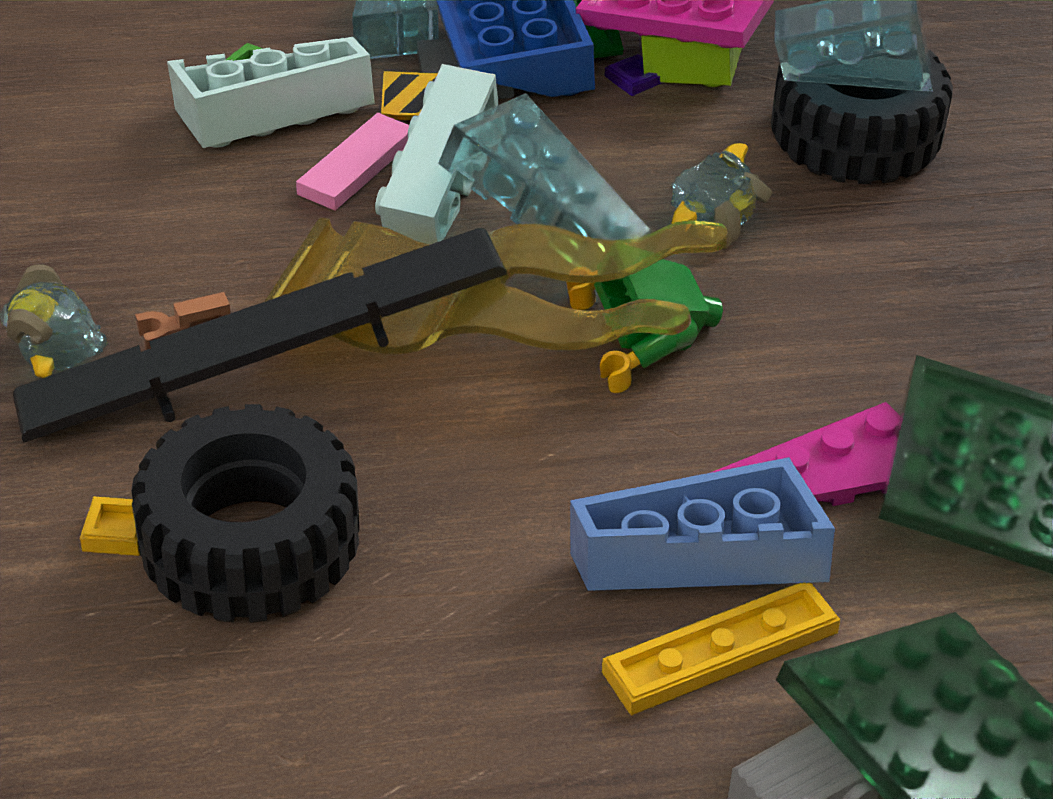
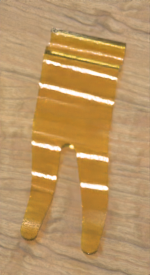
M318 218L265 301L349 272L353 273L354 278L364 275L362 270L364 267L429 244L413 240L389 228L356 221L352 223L345 236H342L333 229L330 219ZM688 220L675 222L638 238L604 240L579 235L550 225L517 224L505 226L490 232L489 236L507 270V275L381 318L389 341L386 347H379L370 323L332 335V337L370 352L405 354L422 350L443 338L466 333L496 335L529 346L552 350L588 349L632 333L675 335L686 330L691 323L689 309L682 304L655 299H638L606 310H576L555 305L517 288L507 287L505 282L515 274H533L575 283L615 280L635 274L657 261L674 254L719 251L729 241L727 228L718 222Z

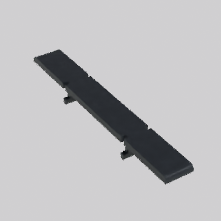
M477 228L362 268L364 274L362 276L354 278L353 273L349 272L149 341L151 349L141 351L138 345L17 387L13 391L22 441L25 443L152 399L155 395L165 421L172 422L176 417L169 392L370 323L379 347H386L389 341L381 318L508 274L488 232L483 228Z

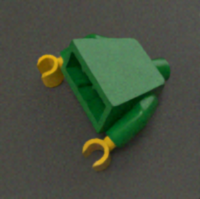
M619 246L613 247L606 263L597 268V274L592 275L585 270H575L571 272L566 282L570 306L575 310H584L593 306L596 302V289L621 348L632 349V352L627 355L621 351H609L603 355L600 361L601 378L608 377V389L612 393H620L629 388L632 381L631 370L641 364L644 369L670 353L690 348L703 326L714 328L722 318L723 305L721 300L715 297L703 296L691 270L685 265Z

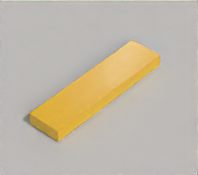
M797 583L605 657L602 660V673L632 716L837 634L840 618L812 583Z

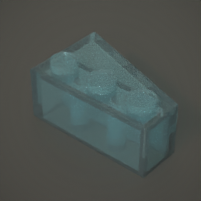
M356 0L352 15L353 37L370 54V59L417 54V40L439 39L438 4L436 0Z
M826 0L775 11V45L784 80L933 92L930 56L919 0Z

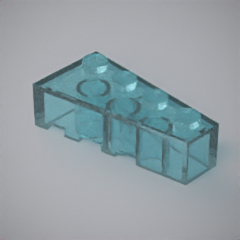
M523 94L453 125L438 164L451 174L458 170L473 182L470 189L483 199L487 200L492 196L512 212L510 219L522 229L529 228L535 230L547 238L546 247L576 270H585L592 275L597 274V268L606 263L614 246L637 252L642 248L651 230L527 94Z

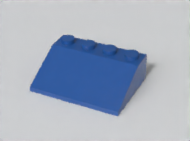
M435 0L460 68L495 74L496 84L550 97L572 96L579 92L595 89L594 45L580 14H576L574 0Z

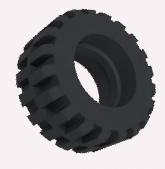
M839 27L834 32H829L828 30L819 31L812 38L806 36L799 40L781 58L776 78L771 129L776 141L782 150L787 152L790 159L798 165H807L808 170L814 174L821 176L824 173L832 176V180L845 182L846 179L857 180L858 184H871L876 180H881L883 183L895 182L901 175L907 178L916 174L921 168L926 167L936 157V153L940 151L953 94L951 77L937 55L931 50L924 51L921 43L913 39L909 41L902 39L900 34L890 31L887 34L876 32V28L863 27V30Z
M245 404V409L230 411L229 406L213 409L210 416L201 418L199 415H195L184 420L181 425L182 429L177 432L170 429L156 442L157 449L150 448L139 464V471L133 478L131 488L132 509L140 556H142L143 567L147 576L157 584L158 591L174 603L181 600L183 609L199 616H203L205 612L213 613L214 619L217 621L234 623L235 617H249L250 623L267 621V615L281 612L284 617L298 612L301 609V603L306 600L313 604L329 592V583L336 585L349 570V562L357 553L359 545L358 533L360 532L355 465L351 455L344 450V444L329 430L323 432V426L319 422L306 415L301 419L296 418L292 410L277 406L274 411L263 410L261 404ZM263 501L286 507L270 517L250 522H227L209 517L224 507L242 502Z

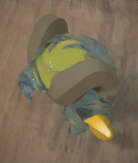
M731 144L723 150L722 154L715 152L712 156L708 155L697 166L683 170L681 176L675 177V182L671 184V189H673L671 205L676 207L672 224L677 231H682L689 225H692L701 231L700 240L718 249H726L738 240L741 226L754 214L753 210L756 209V201L767 203L773 193L759 179V176L754 173L752 174L750 168L744 164V158L748 151L746 144Z
M44 264L27 267L14 295H12L0 312V322L5 326L7 336L19 345L25 360L33 366L35 375L39 378L50 376L54 368L59 371H64L65 367L71 369L77 363L83 362L85 358L103 353V348L109 344L106 341V335L100 332L101 325L93 321L90 310L74 290L63 284L59 275L52 267Z

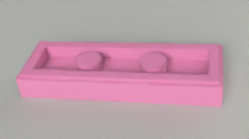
M376 113L296 181L297 195L336 211L393 161L398 150H404L408 141L409 125Z

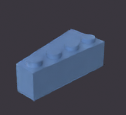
M789 457L570 500V554L588 591L830 581L835 527Z

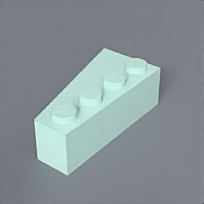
M354 37L295 44L293 53L285 54L280 50H270V48L252 50L253 55L250 59L226 60L225 54L206 56L207 64L185 67L184 59L167 61L175 110L202 148L224 147L233 140L252 135L266 136L279 128L294 124L308 125L321 117L336 113L350 114L356 112L360 107L375 104L370 54Z
M442 64L435 81L428 82L423 97V108L419 116L414 115L410 121L408 141L403 151L398 150L394 156L391 179L387 187L382 186L377 194L375 212L381 217L384 236L423 245H430L444 239L460 211V195L468 196L474 186L475 168L484 169L489 160V152L486 151L488 144L497 146L502 137L495 74Z

